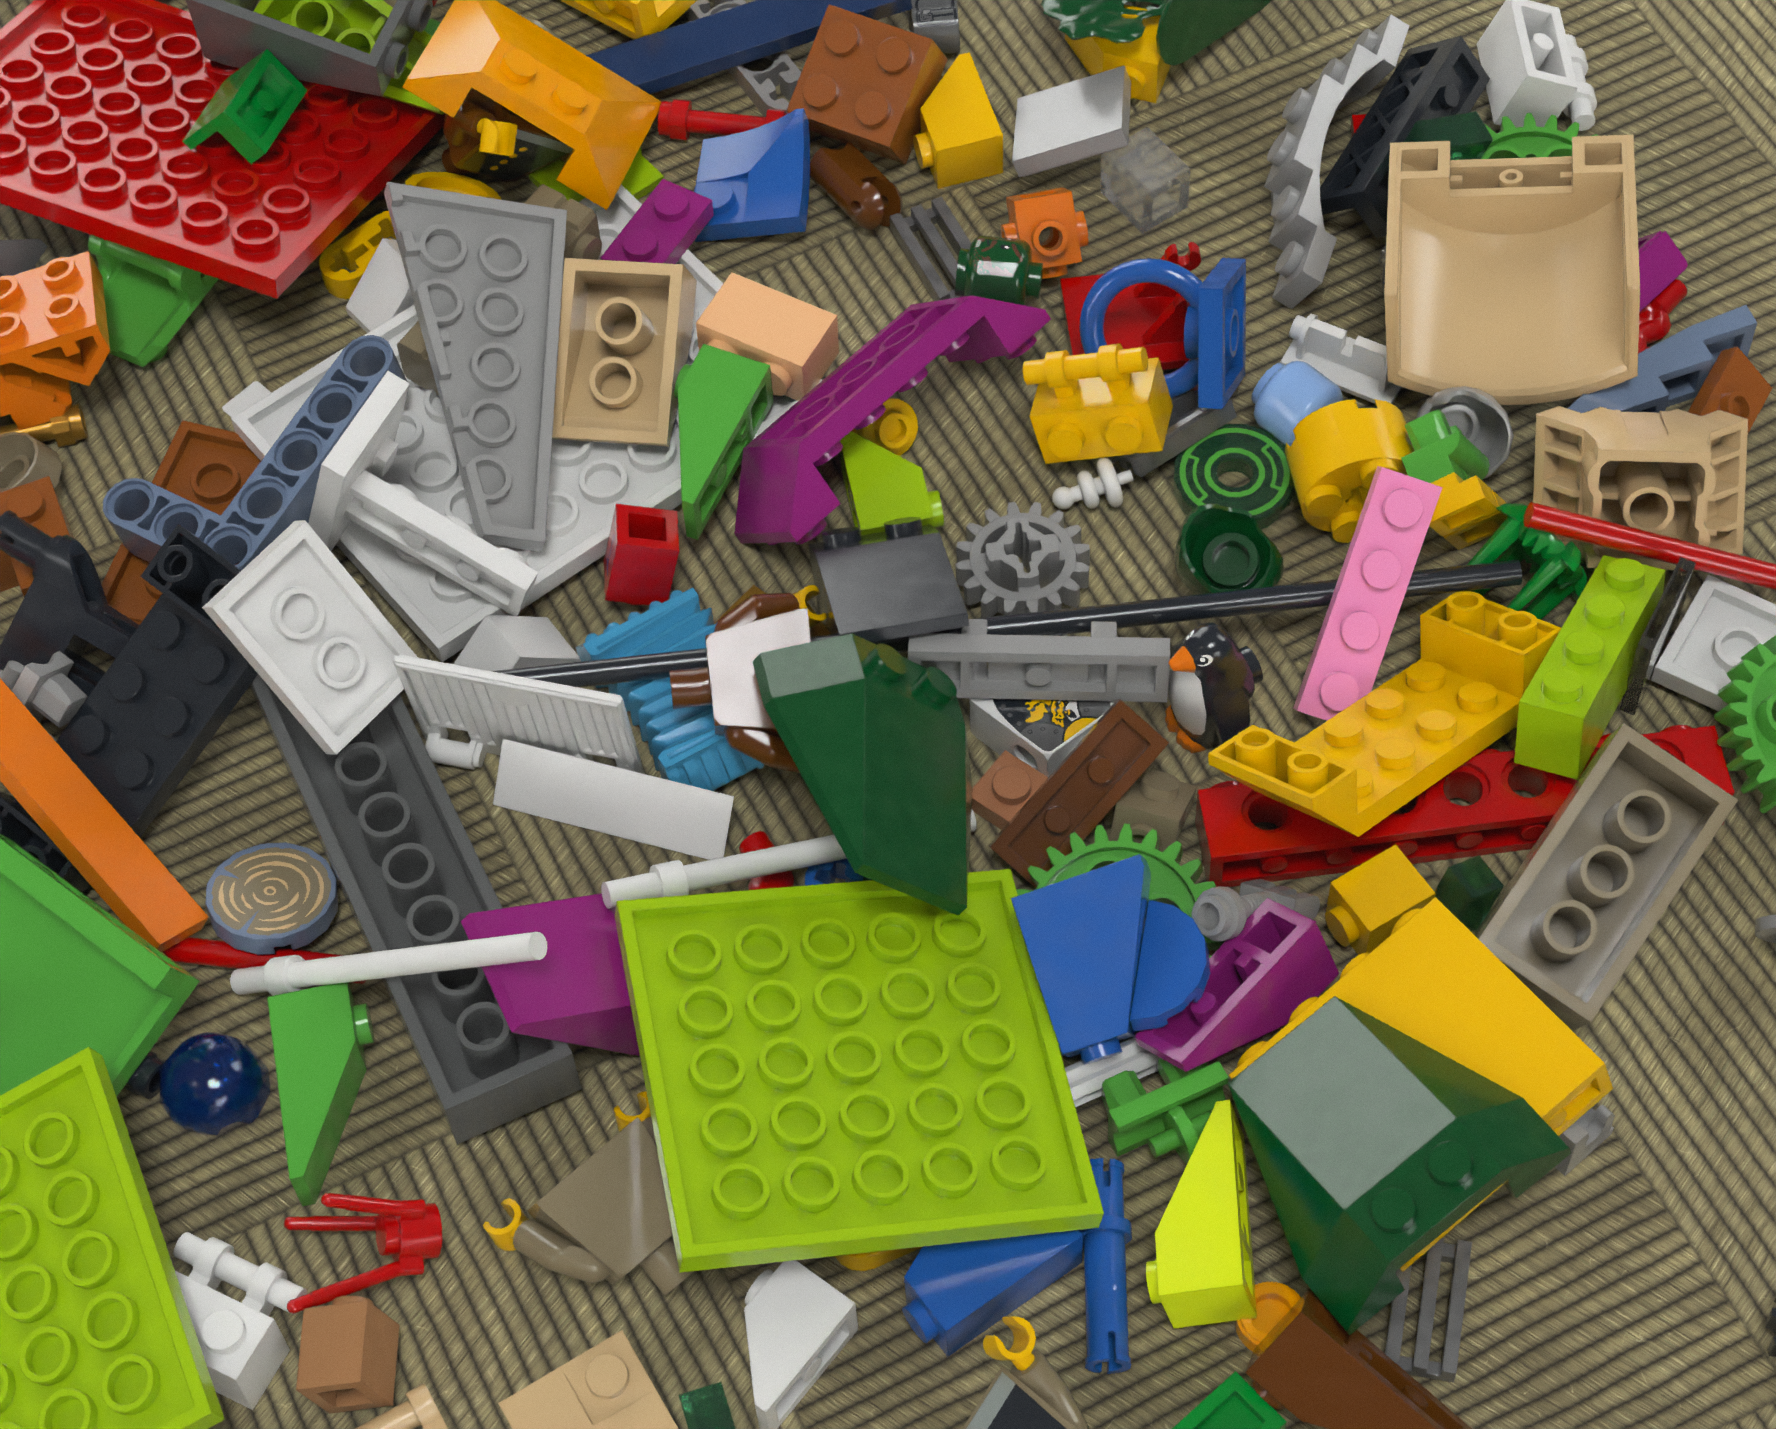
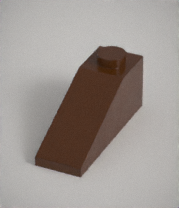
M1310 1289L1256 1346L1245 1372L1252 1378V1385L1255 1391L1269 1405L1278 1410L1287 1408L1300 1421L1327 1429H1472L1362 1333L1356 1330L1349 1336Z

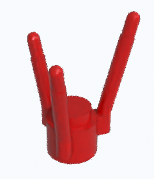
M325 1193L321 1197V1203L326 1207L378 1214V1216L287 1217L283 1223L287 1230L376 1231V1243L379 1254L381 1256L391 1255L395 1261L292 1299L287 1303V1310L290 1313H298L306 1308L317 1307L331 1302L337 1297L347 1296L400 1276L423 1275V1259L438 1258L441 1253L442 1223L437 1205L435 1203L425 1204L424 1199L398 1201L350 1194Z

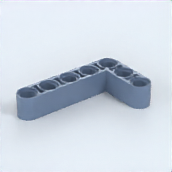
M375 335L361 336L352 340L342 350L222 515L143 479L131 478L116 483L107 492L103 500V512L125 548L133 555L151 562L177 524H179L240 570H243L294 521L306 520L308 523L321 464L387 371L407 381L389 342Z

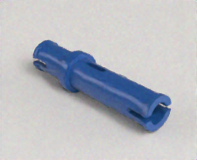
M1103 1158L1090 1159L1104 1215L1099 1228L1079 1230L1083 1235L1087 1345L1085 1368L1094 1373H1101L1102 1362H1107V1374H1114L1131 1368L1128 1342L1125 1244L1132 1240L1131 1222L1124 1218V1164L1119 1160L1110 1159L1108 1161L1109 1171H1103Z

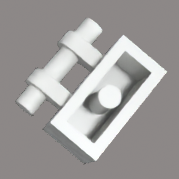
M1505 0L1477 42L1481 66L1490 78L1486 85L1494 124L1501 126L1502 117L1508 116L1516 128L1523 127L1526 114L1532 113L1536 126L1544 127L1551 115H1556L1558 118L1563 111L1566 116L1571 118L1572 124L1574 122L1579 123V131L1590 129L1595 124L1594 111L1597 107V100L1594 88L1591 84L1586 83L1585 79L1588 63L1583 49L1577 47L1575 37L1565 34L1560 9L1530 0Z
M185 1232L178 1239L173 1255L175 1258L192 1265L193 1270L189 1277L177 1271L175 1273L215 1391L253 1410L290 1351L277 1323L269 1315L275 1306L288 1312L286 1307L288 1301L306 1295L307 1290L288 1281L287 1272L267 1262L257 1266L234 1255V1247L222 1240L211 1237L205 1241L189 1232ZM222 1280L246 1292L242 1303L216 1291Z

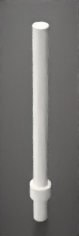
M972 810L971 832H974L976 830V817ZM833 834L689 865H683L680 860L655 864L650 867L649 873L603 882L601 891L604 904L610 909L616 907V902L621 900L689 895L690 891L847 859Z
M530 932L305 960L299 955L274 957L264 966L234 970L231 974L230 984L232 990L238 995L269 992L274 996L304 990L312 986L534 961L545 957L547 941L542 933Z

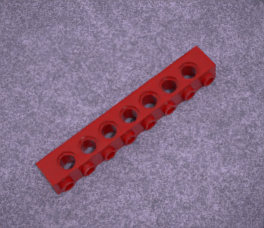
M1674 725L1660 732L1641 734L1730 795H1734L1723 751L1717 743L1719 738L1715 725L1696 728L1688 725ZM1610 734L1601 736L1582 773ZM1484 749L1401 808L1405 809L1407 813H1392L1359 837L1258 793L1238 781H1224L1213 785L1211 788L1199 789L1197 791L1195 824L1206 881H1214L1216 887L1241 886L1242 882L1256 879L1274 882L1349 872L1395 844L1411 864L1529 850L1533 848L1578 780L1514 763L1515 750L1500 752L1496 749ZM1525 790L1536 797H1522L1514 791ZM1461 798L1467 800L1472 805H1457L1449 799ZM1260 822H1269L1275 824L1279 828L1274 830H1263L1256 827L1254 824Z

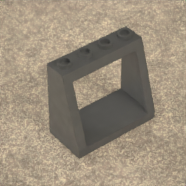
M186 0L204 58L223 65L242 68L264 50L268 49L297 80L381 97L385 93L391 79H398L402 75L409 56L408 45L416 31L422 32L426 28L433 6L432 0H397L370 54L253 12L259 0Z

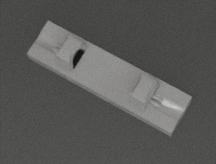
M969 619V626L961 627V634L924 633L909 636L908 660L925 668L935 667L943 671L955 684L957 698L1116 701L1121 699L1122 701L1167 702L1170 638L1117 637L1116 622L1092 621L1091 636L987 634V619Z

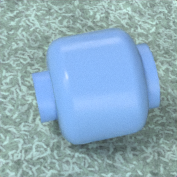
M1292 361L1286 365L1277 363L1267 370L1255 386L1251 400L1255 404L1254 418L1259 427L1284 446H1286V443L1291 446L1295 440L1293 429L1302 419L1324 406L1343 401V395L1338 385L1304 361Z

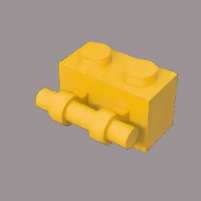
M1119 343L1100 346L1096 353L1070 356L1067 350L1047 352L1045 359L1024 361L1023 377L1026 385L1038 384L1029 417L1045 464L1163 451L1173 403L1159 357L1148 359L1144 347L1123 349Z

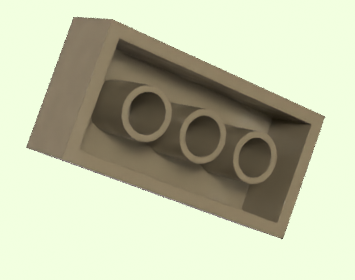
M1623 723L1605 739L1474 935L1569 1028L1576 1030L1591 1023L1738 799Z

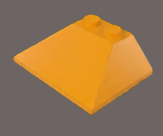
M454 0L402 86L453 118L470 89L474 88L573 149L556 180L605 210L612 203L659 112L661 104L660 100L496 0Z

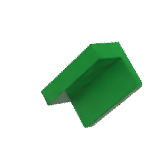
M266 49L222 83L182 142L192 150L218 131L252 164L266 154L308 90Z

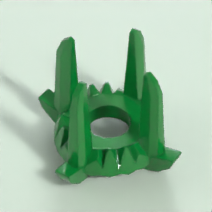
M1505 503L1496 509L1506 515L1507 518L1467 565L1492 563L1503 552L1504 554L1497 562L1519 560L1521 562L1525 559L1526 563H1532L1529 573H1535L1534 576L1507 607L1519 611L1542 591L1525 610V612H1529L1541 620L1570 593L1575 601L1579 599L1587 585L1586 573L1583 566H1580L1582 554L1572 540L1564 545L1555 534L1525 527L1523 521L1527 506ZM1491 588L1472 590V592L1483 596Z

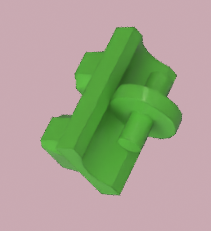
M1162 1058L1158 1059V1072L1166 1085L1149 1093H1146L1134 1071L1126 1070L1105 1079L1102 1083V1100L1108 1116V1142L1116 1156H1121L1148 1143L1155 1158L1175 1149L1185 1164L1188 1163L1215 1103L1226 1100L1223 1085L1228 1084L1229 1077L1219 1061L1209 1066L1204 1063L1185 1072Z

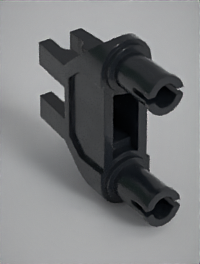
M8 510L0 516V550L31 568L34 580L0 644V670H4L9 661H17L24 667L30 663L48 664L52 655L60 651L74 662L66 677L89 696L106 672L82 657L88 643L116 658L137 630L139 624L108 605L96 568L88 552L80 542L69 535H57L53 538L18 517L13 511Z

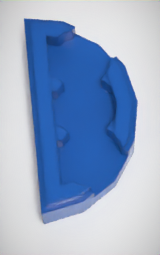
M1153 900L1148 902L1130 1022L1134 1031L1161 1028L1167 1025L1168 1018L1183 1011L1191 1001L1196 1003L1202 997L1210 976L1209 950L1205 938L1194 919L1174 905Z

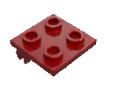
M1194 242L1188 243V253L1185 256H1178L1177 246L1172 244L1165 250L1164 255L1160 259L1170 261L1192 271L1200 265L1201 254L1199 246ZM1103 274L1060 279V290L1071 355L1085 354L1080 338L1081 311L1088 292ZM1139 283L1129 286L1114 297L1106 310L1103 325L1107 345L1120 343L1123 349L1144 347L1148 359L1159 357L1162 370L1181 368L1189 360L1186 358L1184 350V324L1189 304L1179 293L1161 284Z

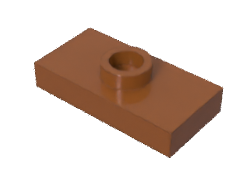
M1738 346L1722 350L1688 412L1703 416L1721 410L1747 418L1749 433L1772 387Z

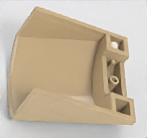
M1634 135L1572 137V156L1451 160L1450 141L1390 143L1384 288L1388 382L1430 396L1447 388L1468 386L1492 395L1500 405H1527L1579 397L1583 394H1590L1615 386L1638 376L1640 272Z

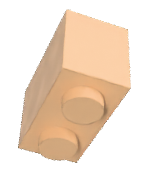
M733 272L728 276L696 322L699 351L702 345L706 344L770 365L773 395H785L797 401L818 385L839 354L836 314Z

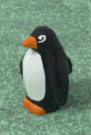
M1213 622L1199 624L1184 639L1170 647V660L1168 662L1170 666L1168 698L1171 705L1165 711V721L1169 732L1177 733L1176 743L1191 753L1201 752L1222 745L1249 727V704L1255 691V684L1263 680L1260 663L1249 647L1245 646L1239 649L1227 630Z

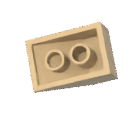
M565 258L552 439L655 446L670 445L678 407V399L674 395L675 383L680 370L687 363L692 339L697 280L683 264Z

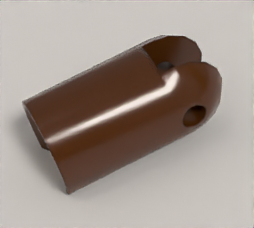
M848 142L842 149L822 147L814 154L810 161V178L863 229L874 230L879 225L889 227V216L901 213L903 203L898 188L851 142Z

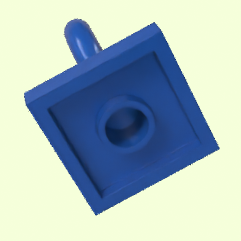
M1153 258L1124 262L1103 274L1088 292L1081 311L1080 338L1084 353H1096L1100 346L1107 345L1103 328L1104 317L1109 304L1117 294L1125 288L1139 283H1157L1167 286L1179 293L1189 304L1184 324V350L1186 358L1189 360L1178 370L1164 375L1170 397L1179 396L1198 385V408L1223 409L1245 377L1246 259L1222 258L1203 282L1192 272L1178 264Z

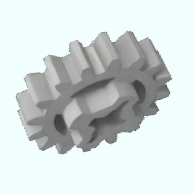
M1008 502L1007 515L1000 517L989 508L984 511V527L974 523H969L966 526L967 541L958 542L956 546V581L959 586H964V602L967 605L976 604L981 601V618L993 617L997 612L1004 615L1059 610L1062 609V603L1072 607L1079 605L1080 589L1088 588L1090 548L1089 544H1081V528L1079 525L1069 526L1064 529V512L1058 510L1047 518L1042 516L1041 503L1034 502L1029 513H1020L1015 502Z

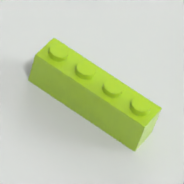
M1603 555L1519 701L1514 763L1576 780L1579 779L1659 631L1665 569L1644 565L1629 558H1615Z

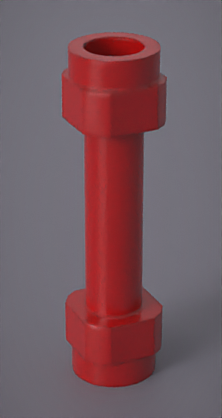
M674 99L672 102L662 101L660 104L658 133L659 135L670 136V139L686 141L689 140L690 132L727 136L763 126L789 113H786L785 110L768 109L766 117L692 110L691 101Z

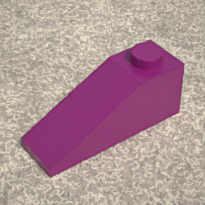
M1266 898L1246 919L1240 934L1237 937L1226 940L1209 958L1210 976L1202 997L1196 1003L1191 1001L1183 1011L1168 1018L1167 1025L1161 1028L1140 1030L1134 1038L1140 1047L1187 1072L1288 1024L1291 1014L1302 1002L1311 997H1318L1339 975V971L1316 921Z

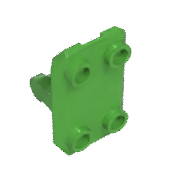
M91 234L89 236L88 249L91 254L96 255L98 269L103 277L110 343L109 353L141 367L158 361L166 354L168 343L217 282L218 278Z

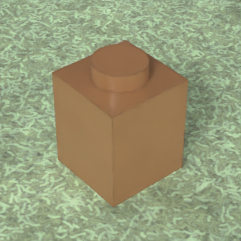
M341 1296L333 1299L332 1305L304 1309L296 1391L329 1414L393 1406L400 1325L378 1309L373 1301L360 1296Z

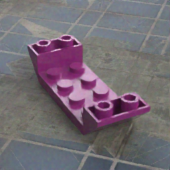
M972 295L910 305L743 448L734 532L740 543H767L768 545H774L780 542H795L797 545H800L817 536L827 525L824 518L841 503L816 467L826 463L841 451L843 445L840 440L854 428L856 430L862 429L881 417L886 410L883 403L896 391L898 393L905 392L920 383L928 374L925 366L938 355L946 356L949 362L975 360L976 363H982L992 357L1005 356L1007 360L1022 355L1036 343L1037 338L1034 334L1051 320L1046 310Z

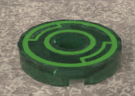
M1225 424L1180 452L1174 462V495L1186 515L1196 507L1216 503L1248 511L1253 515L1259 528L1264 529L1279 519L1280 512L1286 508L1287 504L1289 506L1294 496L1295 487L1285 456V445L1268 431L1248 424ZM1227 472H1239L1247 476L1250 481L1241 487H1229L1219 481L1218 478Z

